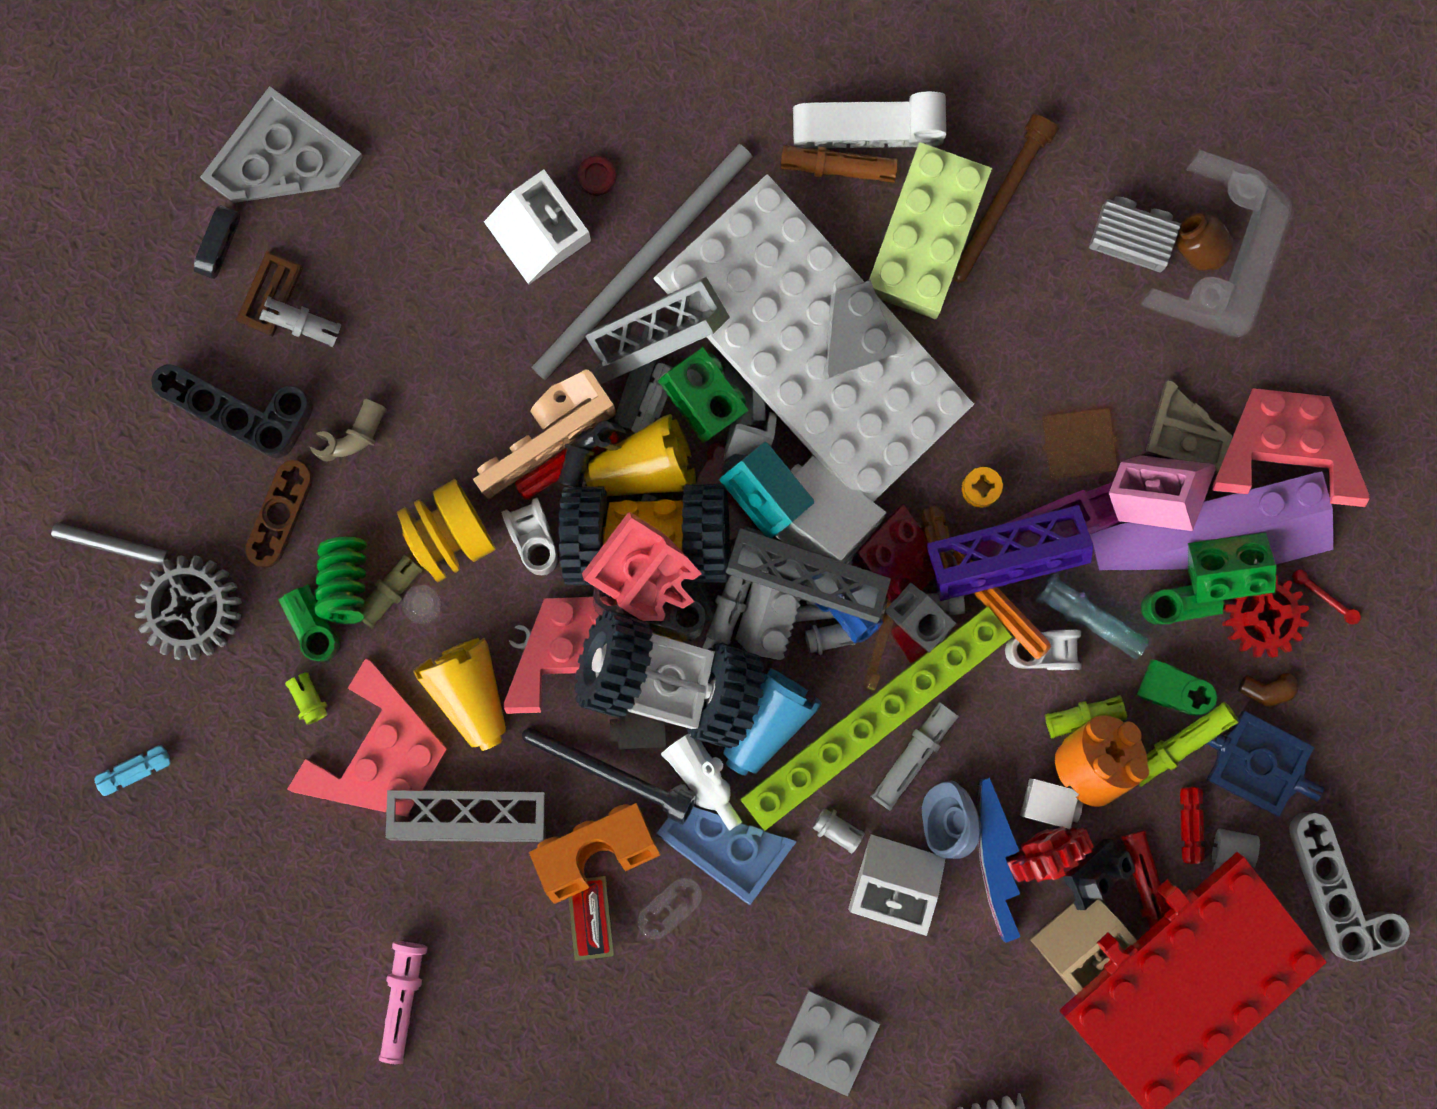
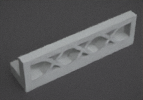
M387 790L385 838L394 841L542 842L546 839V826L544 825L545 792ZM396 799H412L423 811L411 822H396ZM420 800L433 801L427 807H425ZM442 800H452L462 810L450 823L440 822L430 812ZM458 800L473 801L465 808ZM481 800H491L501 810L490 823H479L470 813ZM498 801L512 802L504 808ZM520 801H536V824L518 823L508 812ZM426 815H428V816L432 819L433 822H420V821H421ZM466 815L473 822L458 823ZM506 816L512 823L498 822Z

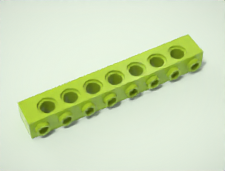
M988 606L983 608L947 636L944 641L911 664L750 790L740 800L762 829L766 831L1011 639L1012 636Z

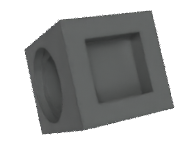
M912 583L884 611L928 652L944 641L948 632L956 624L927 594ZM926 615L924 621L919 624L920 620Z

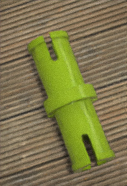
M1119 695L1087 704L1086 701L1080 702L1078 707L1045 714V720L1050 738L1052 739L1076 731L1097 716L1105 715L1120 720H1127V714L1122 697Z

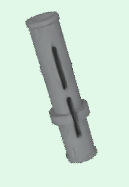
M745 526L744 530L764 536L761 531ZM729 574L722 595H717L715 600L718 606L706 637L730 645L740 612L744 613L747 607L744 601L751 581Z
M938 702L932 714L919 730L915 729L911 734L914 737L908 744V747L900 755L884 780L870 797L891 811L933 751L938 752L941 747L938 744L959 716Z

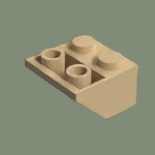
M1098 899L1086 910H1076L1073 902L1030 938L1031 942L1075 994L1079 993L1105 969L1103 966L1110 960L1096 943L1107 932L1119 942V945L1124 950L1137 941L1122 922Z

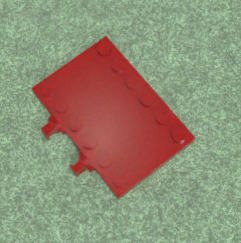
M1238 852L1233 854L1193 891L1189 889L1183 894L1168 879L1162 883L1156 891L1166 899L1165 902L1171 909L1152 928L1125 950L1108 932L1096 942L1097 945L1110 959L1103 966L1105 969L1059 1010L1142 1109H1164L1327 963L1246 858Z

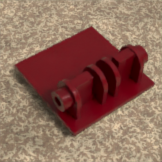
M904 504L886 520L852 558V566L891 578L886 595L891 603L910 583L922 591L936 575L927 549V537Z

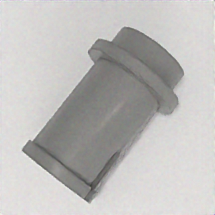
M840 624L821 628L812 625L810 630L805 631V640L809 653L816 652L817 655H822L823 650L856 644Z
M824 808L812 828L818 831V837L821 838L824 835L852 854L863 839L865 832L860 831L836 816V810L833 809L830 812Z

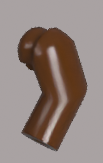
M1283 673L1276 681L1264 684L1246 675L1238 688V692L1264 706L1271 707L1292 700L1298 692V680L1290 673Z

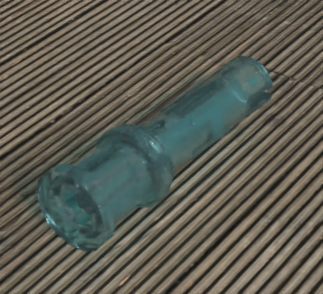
M1056 572L1048 577L1037 594L1035 601L1040 604L1045 602L1063 614V619L1067 622H1074L1076 620L1133 659L1137 660L1139 655L1141 656L1149 643L1147 637H1144L1114 616L1089 601V596L1085 591H1076L1059 580L1060 575Z

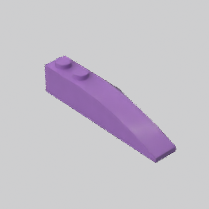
M1321 471L1251 489L1248 494L1236 493L1205 501L1193 531L1127 522L1090 534L1094 545L1093 550L1099 570L1188 569V543L1264 532L1267 534L1275 563L1280 564L1334 550L1333 508L1330 503L1324 475Z

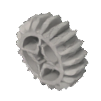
M181 555L177 557V569L170 560H165L162 562L165 574L153 568L150 570V575L155 582L153 584L146 581L140 583L143 589L148 590L147 597L136 596L135 601L145 604V610L136 611L135 617L140 619L147 618L148 622L142 624L139 627V631L141 633L154 631L147 643L150 646H155L162 641L160 646L161 654L168 655L174 648L175 659L183 660L186 651H188L191 660H198L200 647L207 656H211L214 654L212 641L220 647L226 646L227 642L220 634L224 631L234 635L236 629L227 625L229 618L233 620L241 619V614L231 612L230 606H237L242 602L239 597H228L229 593L237 589V585L234 582L222 584L228 578L229 573L226 570H220L214 575L217 566L216 562L209 560L202 568V557L194 556L189 566L187 558ZM198 576L205 580L212 590L192 594L181 578ZM171 585L169 589L172 595L171 604L168 608L161 611L162 614L160 615L159 605L161 597L167 587ZM184 597H187V601H199L195 603L196 606L191 608L192 619L189 618L190 615L178 614L185 607ZM217 601L215 620L206 631L204 613L207 608L214 605V602ZM183 621L188 630L193 631L196 638L180 640L171 635L164 626Z

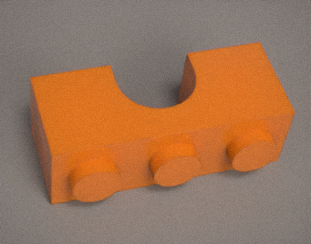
M637 803L631 806L628 804L617 806L608 813L609 816L596 822H582L574 827L573 832L561 838L551 837L545 839L537 845L536 849L529 852L543 889L553 904L589 888L584 875V867L588 858L596 852L610 851L614 853L625 871L660 856L648 824Z

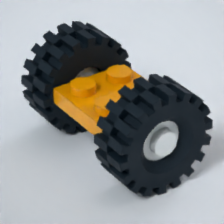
M723 484L685 485L683 500L680 501L664 499L660 501L624 500L621 502H608L604 486L564 487L562 490V497L560 499L561 510H559V552H561L560 563L561 567H563L562 576L565 584L591 585L584 580L582 576L583 571L628 512H631L666 535L702 573L694 580L686 579L688 583L728 581L729 574L726 573L730 557V526L727 489Z

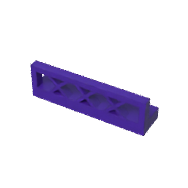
M1077 505L928 543L927 549L936 574V590L940 601L1089 564L1092 560L1094 545L1080 506ZM1073 519L1079 535L1064 538L1052 531L1057 523ZM1028 530L1042 536L1036 546L1028 548L1014 542L1020 532ZM989 540L1003 546L999 555L987 557L977 552V549L981 542ZM955 550L965 555L960 565L944 569L939 553Z

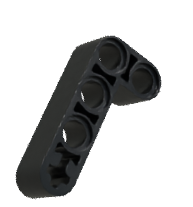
M172 364L157 368L151 379L154 392L161 398L272 458H282L288 455L313 410L310 398L294 386H284L274 394L265 412L262 413ZM169 378L176 380L188 388L187 394L184 395L173 388H169L166 385ZM212 393L215 397L214 406L207 412H201L198 406L200 398L205 394ZM291 397H300L302 404L300 410L294 415H287L284 411L285 402ZM239 412H247L249 421L246 427L241 430H234L232 427L233 417ZM273 430H280L283 438L281 444L274 449H268L265 444L267 434Z

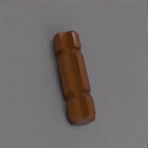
M932 505L930 508L923 509L921 518L923 525H926L925 533L928 543L950 538L948 527L944 526L946 523L944 512L940 507ZM954 550L939 553L944 569L957 566L956 557L952 556Z

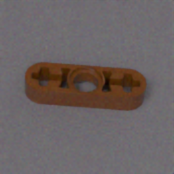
M289 460L278 467L246 544V555L257 566L268 568L276 565L281 560L313 482V476L310 469L299 461ZM296 468H300L299 475L304 478V481L301 485L294 484L290 493L292 496H298L295 504L285 497L276 496L278 489L285 493L288 489L289 481L284 479L286 472L293 473ZM278 503L286 504L290 510L288 521L282 525L273 524L269 518L270 509ZM263 525L276 532H283L281 539L274 535L272 536L269 547L274 549L272 557L266 555L263 560H259L260 553L255 550V546L257 543L264 544L269 533L261 532Z

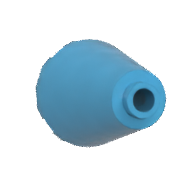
M772 668L765 674L764 682L761 684L760 689H763V696L758 700L757 706H760L758 714H754L752 718L754 724L751 730L746 729L747 736L743 741L739 740L737 747H732V749L725 747L723 752L728 758L726 765L744 776L747 775L748 771L757 773L822 705L817 697L811 703L805 698L808 692L807 689Z

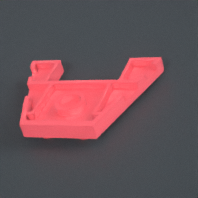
M1252 389L1213 484V491L1248 494L1252 487L1251 460L1328 468L1330 503L1365 507L1369 501V492L1330 397Z
M593 597L546 598L543 600L504 701L506 714L541 713L542 676L544 674L576 673V670L579 669L580 663H578L579 655H582L584 651L583 643L585 638H589V629L592 625L596 626V618L599 616L593 605ZM600 597L601 601L608 606L617 605V601L613 597Z
M366 658L348 689L382 709L381 713L342 778L337 777L309 759H305L289 785L288 790L298 794L386 812L387 790L423 791L448 749L380 672L378 667ZM396 799V815L408 817L416 803L412 799Z

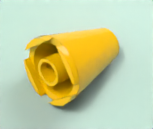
M671 414L661 417L616 444L622 448L618 450L608 449L589 460L588 469H586L584 474L587 486H604L607 497L684 491L685 485L696 484L695 469L687 470V456L691 457V452L686 437L677 419L672 420Z
M479 638L472 639L443 651V656L435 660V665L430 658L415 668L414 674L417 680L471 747L480 746L481 750L484 751L503 741L501 735L506 732V726L490 651L485 638L481 640Z

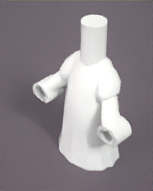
M687 734L661 753L687 784V786L680 784L671 789L669 793L672 790L679 792L682 789L696 796V805L701 808L716 810L730 831L741 824L742 820L729 802L731 796L730 785L726 780L722 779L720 773L723 769V763L719 758H712L700 740L690 737L691 734Z

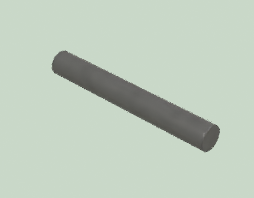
M57 522L52 528L51 536L54 538L162 565V562L167 560L169 554L166 550Z

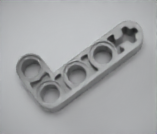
M1303 812L1296 815L1290 822V837L1331 951L1340 958L1357 962L1403 946L1410 934L1409 925L1403 917L1386 911H1377L1365 916L1363 915L1330 821L1325 816L1317 813ZM1308 822L1318 826V830L1313 832V838L1304 836V830L1309 828ZM1316 844H1317V845H1323V846H1325L1326 848H1325V849H1316V848H1317V847H1316ZM1327 857L1331 862V871L1328 876L1320 878L1316 872V864L1319 859ZM1339 894L1344 899V909L1341 913L1333 915L1329 910V902L1333 896ZM1390 919L1394 925V932L1389 939L1383 940L1379 932L1380 925ZM1354 932L1358 941L1357 946L1353 951L1346 953L1342 946L1343 938L1346 934Z

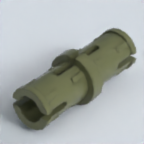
M404 554L384 580L379 579L374 584L377 588L365 600V606L356 610V612L364 614L362 621L373 629L394 602L398 604L403 599L400 595L423 569Z

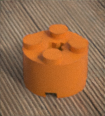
M1103 715L1091 719L1067 736L1055 754L1056 770L1063 785L1066 788L1071 786L1079 794L1075 798L1086 805L1094 807L1105 806L1137 786L1149 775L1147 754L1141 741L1140 729L1133 722H1123L1115 717Z

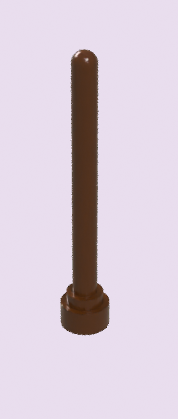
M1037 114L1031 115L1024 128L1027 131L1024 136L1026 142L960 258L953 275V279L956 282L961 283L967 279L1039 148H1044L1046 143H1051L1059 128L1049 119Z

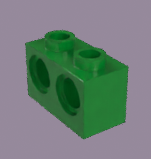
M703 347L664 374L658 382L701 442L705 443L749 410L744 405L746 400L740 389L733 384L730 385L722 374L723 367L719 360L712 353H707ZM688 369L695 370L701 375V386L693 385L688 380ZM711 401H717L724 407V418H719L711 412Z
M1266 532L1188 543V573L1197 603L1275 593L1276 563Z

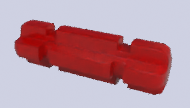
M1184 787L1180 790V804H1184V809L1181 810V841H1185V847H1182V860L1187 864H1199L1205 860V847L1201 846V841H1204L1203 810L1200 809V804H1203V791L1199 787Z

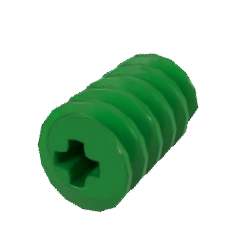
M335 537L319 544L317 548L318 556L320 557L317 560V570L319 573L316 575V584L319 587L315 590V596L318 600L315 604V614L318 617L340 624H355L364 619V614L353 611V609L365 606L364 599L354 596L365 592V585L354 581L366 577L364 569L355 567L366 563V556L357 552L367 548V542L363 539Z

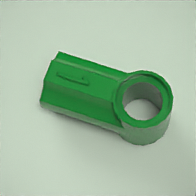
M307 584L278 599L300 642V649L304 656L310 660L320 662L333 659L340 649L339 637L332 630L328 621L315 614V604L318 600L311 586ZM323 633L329 639V647L325 653L317 655L312 650L311 642L317 634Z
M1192 585L1149 592L1143 598L1141 613L1149 623L1154 625L1172 624L1174 622L1223 614L1224 600L1197 603ZM1159 597L1165 598L1170 605L1169 613L1164 618L1159 617L1155 611V602Z

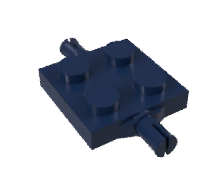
M1241 711L1238 717L1239 723L1234 725L1229 733L1225 736L1219 734L1214 740L1206 743L1218 750L1216 762L1207 781L1275 816L1280 817L1288 799L1297 791L1316 802L1321 798V795L1308 788L1318 793L1324 792L1323 786L1304 778L1306 763L1314 747L1246 711Z

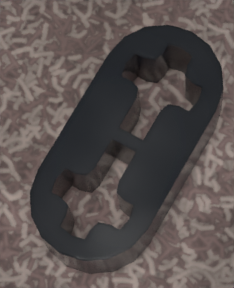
M219 205L216 208L195 258V273L211 279H215L218 276L239 224V211L223 205Z

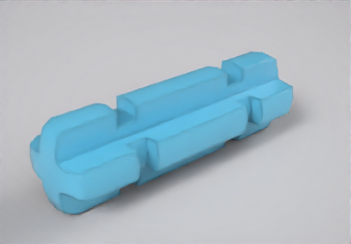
M158 745L148 750V755L143 756L141 753L114 766V771L111 773L108 769L97 774L94 780L98 791L103 796H107L118 791L119 785H122L124 788L151 775V770L153 769L157 772L168 767L171 761L167 750L162 745Z

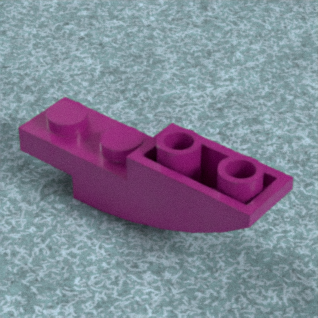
M1111 482L1087 492L1085 490L1078 491L1007 523L1077 505L1080 506L1089 534L1123 521H1118L1109 495L1113 484ZM1073 519L1057 523L1052 531L1064 538L1079 535ZM1028 530L1020 532L1014 542L1028 548L1036 546L1042 536ZM989 540L981 542L977 552L987 557L999 555L1003 546Z

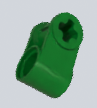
M1150 659L1137 696L1149 702L1153 700L1152 703L1172 708L1192 716L1207 714L1214 708L1217 701L1216 690L1207 681L1153 659ZM1200 688L1202 690L1201 697L1205 698L1206 701L1205 704H1199L1194 708L1192 707L1193 700L1188 697V693L1197 691Z

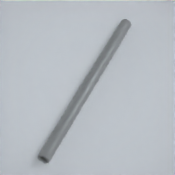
M741 144L735 147L536 361L531 368L540 377L546 380L580 344L585 335L593 330L751 160L753 156Z

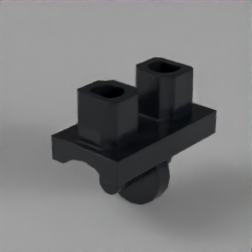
M1103 839L1092 849L1091 853L1085 855L1083 860H1079V866L1069 870L1063 878L1066 885L1074 893L1076 910H1086L1097 899L1105 900L1112 893L1113 884L1120 878H1129L1135 872V866L1129 852L1118 851L1113 839Z

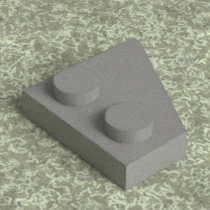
M871 280L837 291L831 295L829 311L831 325L828 328L826 344H829L827 366L824 367L823 372L825 380L897 354Z

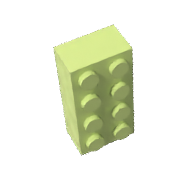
M919 142L869 279L880 300L937 319L990 176L991 167Z

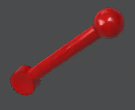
M1298 569L1293 573L1292 579L1296 584H1304L1343 614L1348 624L1354 625L1360 621L1361 615L1359 611L1347 609L1308 579L1307 573L1304 570Z

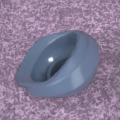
M951 780L939 783L928 791L922 804V819L929 848L936 855L947 859H961L968 856L977 846L981 836L980 818L970 795L957 782Z

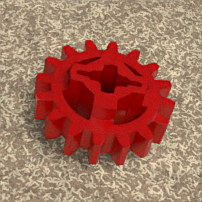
M1276 575L1275 593L1287 605L1283 606L1273 599L1272 593L1251 596L1252 604L1246 613H1241V609L1249 596L1233 598V604L1223 606V611L1230 613V619L1223 621L1222 626H1232L1234 631L1227 638L1229 641L1236 639L1242 641L1238 649L1239 651L1245 652L1250 647H1253V657L1259 658L1266 649L1269 658L1278 657V647L1286 653L1292 651L1290 640L1302 641L1303 637L1297 630L1300 627H1307L1309 622L1300 619V613L1308 611L1309 607L1298 605L1297 600L1303 596L1302 591L1295 593L1289 591L1292 581L1286 580L1278 585V576ZM1264 610L1272 611L1273 619H1269L1267 622L1264 620L1259 621L1258 613ZM1289 619L1288 627L1281 636L1279 629L1284 621ZM1249 626L1256 631L1261 641L1251 637L1244 627Z
M1063 826L1053 830L1046 829L1036 833L1033 838L1022 843V849H1019L1017 854L1010 856V861L1007 863L1017 882L1023 880L1030 882L1033 879H1036L1037 882L1046 879L1056 880L1065 876L1072 868L1079 866V860H1083L1085 858L1084 855L1091 853V848L1094 846L1087 830H1084L1083 827L1077 829L1071 827L1068 830H1065Z

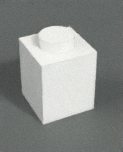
M1029 778L1020 816L1070 829L1072 822L1078 823L1083 803L1075 798L1079 794L1074 789Z

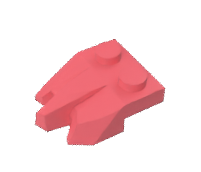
M628 512L583 571L582 576L586 582L616 599L620 608L642 621H663L665 612L662 606L665 602L682 609L695 602L682 588L681 582L684 579L694 580L702 573L666 535L631 512Z

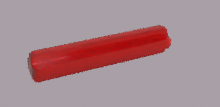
M616 431L609 436L612 444L619 440ZM596 446L593 449L595 454L594 456L590 455V459L606 450V448ZM567 448L516 480L515 486L525 500L530 499L558 480Z

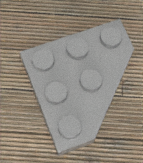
M269 86L200 178L230 201L237 203L341 187L361 161L363 155Z

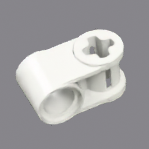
M538 497L532 499V504L512 512L508 510L502 511L501 513L513 543L516 544L521 560L526 568L536 575H547L554 571L558 564V552L549 532L550 527ZM537 547H546L550 551L547 563L541 566L531 564V552Z
M1081 630L1041 632L1050 642L1051 649L1040 659L1032 657L1028 662L1021 660L1017 655L1016 649L1019 641L1015 637H1012L1006 644V658L1010 664L1017 668H1047V670L1082 669V663L1078 662L1077 638L1081 637Z

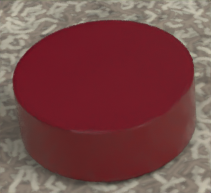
M602 156L588 157L578 168V182L586 193L600 196L608 193L613 188L616 181V173L613 164L607 158Z

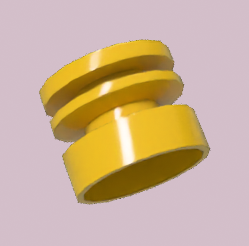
M456 479L433 491L434 500L438 507L433 512L420 499L414 501V505L421 517L417 521L406 507L397 511L402 525L403 536L418 563L437 582L446 578L440 563L441 560L445 559L454 573L460 570L455 552L462 549L466 556L475 562L496 550L487 530Z

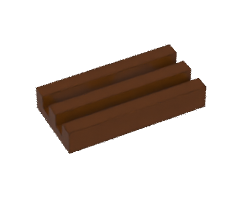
M266 251L236 321L273 337L278 325L267 322V325H265L259 319L262 310L268 311L269 309L264 306L268 296L272 297V299L274 298L286 268H288L290 273L277 300L288 304L303 266ZM274 262L278 264V267L255 318L251 319L248 316ZM273 309L272 313L278 315L279 312Z

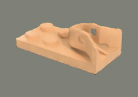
M583 370L560 383L552 385L534 404L530 412L544 431L534 439H531L529 435L525 436L510 447L512 451L510 455L501 461L494 457L477 469L480 475L473 480L488 499L564 450L565 444H569L582 432L595 428L599 422L607 421L616 415L613 403L591 371ZM559 396H566L564 402H556Z

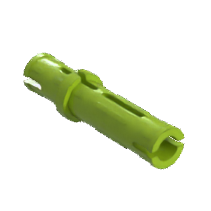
M1224 701L1165 742L1160 740L1154 744L1155 748L1147 754L1149 775L1139 783V786L1143 787L1167 769L1174 770L1179 766L1178 762L1187 755L1210 742L1225 730L1238 724L1239 720L1231 707Z

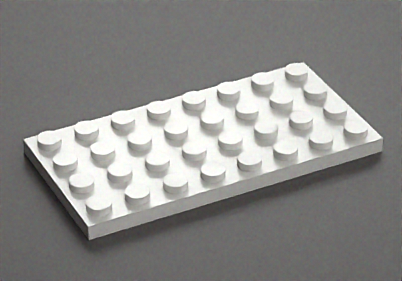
M768 174L653 278L667 294H670L707 277L730 316L714 334L707 336V338L825 467L850 490H858L872 502L974 405L878 297L877 299L897 354L825 380L823 372L824 367L827 366L829 344H826L828 328L831 325V315L829 314L831 295L864 281ZM700 291L691 294L689 307L701 312L710 310Z

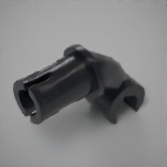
M602 421L595 428L582 432L569 444H565L567 452L557 482L572 487H582L590 455L594 456L595 454L593 449L596 446L609 450L622 448L613 445L609 436L616 430L626 433L625 429L619 424Z

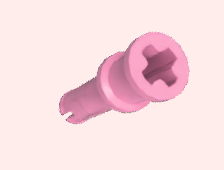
M394 941L392 944L395 956L392 973L387 975L386 980L388 986L391 987L385 1019L381 1054L379 1055V1061L389 1064H403L404 1062L403 1056L410 1024L414 991L419 990V987L422 985L419 973L422 955L427 953L428 947L425 945L405 941ZM409 957L407 970L405 971L407 958ZM399 1008H401V1009H400V1015H399V1021H398V1027H397V1034H396V1038L394 1039L395 1028H396V1022H397V1016H398V1010H399Z

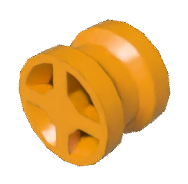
M979 467L972 470L965 477L961 490L967 503L974 507L983 508L990 506L1000 497L1003 483L995 470L988 467Z

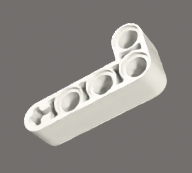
M928 91L912 94L909 102H828L795 105L793 107L794 146L801 148H817L818 146L846 148V144H850V148L885 147L884 144H888V147H918L919 142L926 143L932 147L943 144L946 136V95L941 92Z

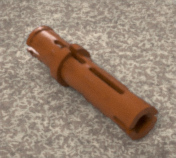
M783 144L780 169L814 173L815 177H822L823 174L894 183L898 159L826 150L825 146H818L817 149Z

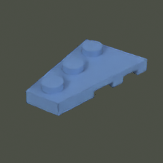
M693 807L683 825L668 818L656 833L659 838L748 905H751L797 842L744 824H739L729 831L719 815Z

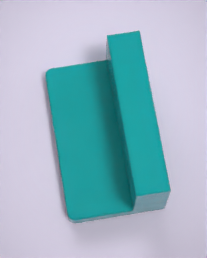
M767 442L762 443L719 479L764 536L768 538H773L814 504V499Z

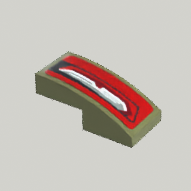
M606 876L586 878L589 888L568 897L575 961L615 955Z

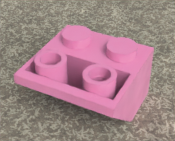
M1144 455L1122 461L1109 491L1118 521L1193 531L1216 469L1215 465Z

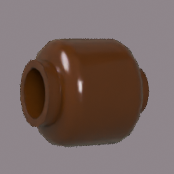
M1196 213L1181 223L1176 238V245L1192 268L1198 271L1219 269L1226 264L1233 250L1234 241L1217 216Z

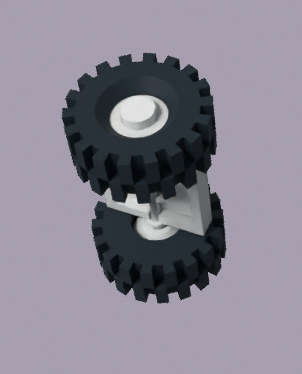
M604 611L602 616L599 615L596 618V626L592 625L589 629L590 636L588 639L585 638L583 643L584 651L582 655H579L578 659L580 666L575 674V679H578V682L574 686V692L577 693L575 699L579 703L578 706L618 718L625 716L627 712H632L686 727L688 734H691L690 737L693 739L731 749L739 745V740L743 741L746 738V729L751 730L754 724L752 718L754 714H758L760 706H757L758 700L763 696V689H760L764 682L765 674L761 673L764 666L763 662H760L761 658L759 655L721 643H716L713 645V648L707 650L655 635L649 629L650 625L648 622L612 611Z

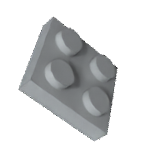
M808 990L776 1063L848 1096L880 1023Z

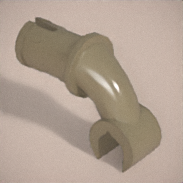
M364 399L352 429H347L346 431L347 436L336 439L328 432H317L316 434L321 439L328 441L330 446H327L322 451L310 447L312 453L322 461L328 462L337 457L352 455L363 450L368 445L374 446L375 441L373 437L387 409L376 402Z

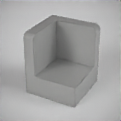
M769 412L762 430L743 424L731 423L727 433L724 460L734 454L749 455L764 442L771 446L775 435L777 414Z

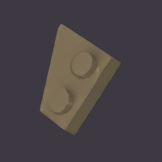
M1166 381L1145 453L1161 458L1214 464L1216 468L1214 473L1218 474L1233 436L1220 424L1214 423L1204 409L1197 403L1191 402L1178 390L1179 386L1172 381Z

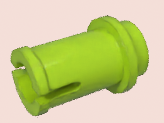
M305 672L298 675L304 691L300 689L295 677L288 680L285 684L301 712L298 715L299 719H304L306 724L309 725L328 715L325 710L328 705L326 702H321L309 678V673Z

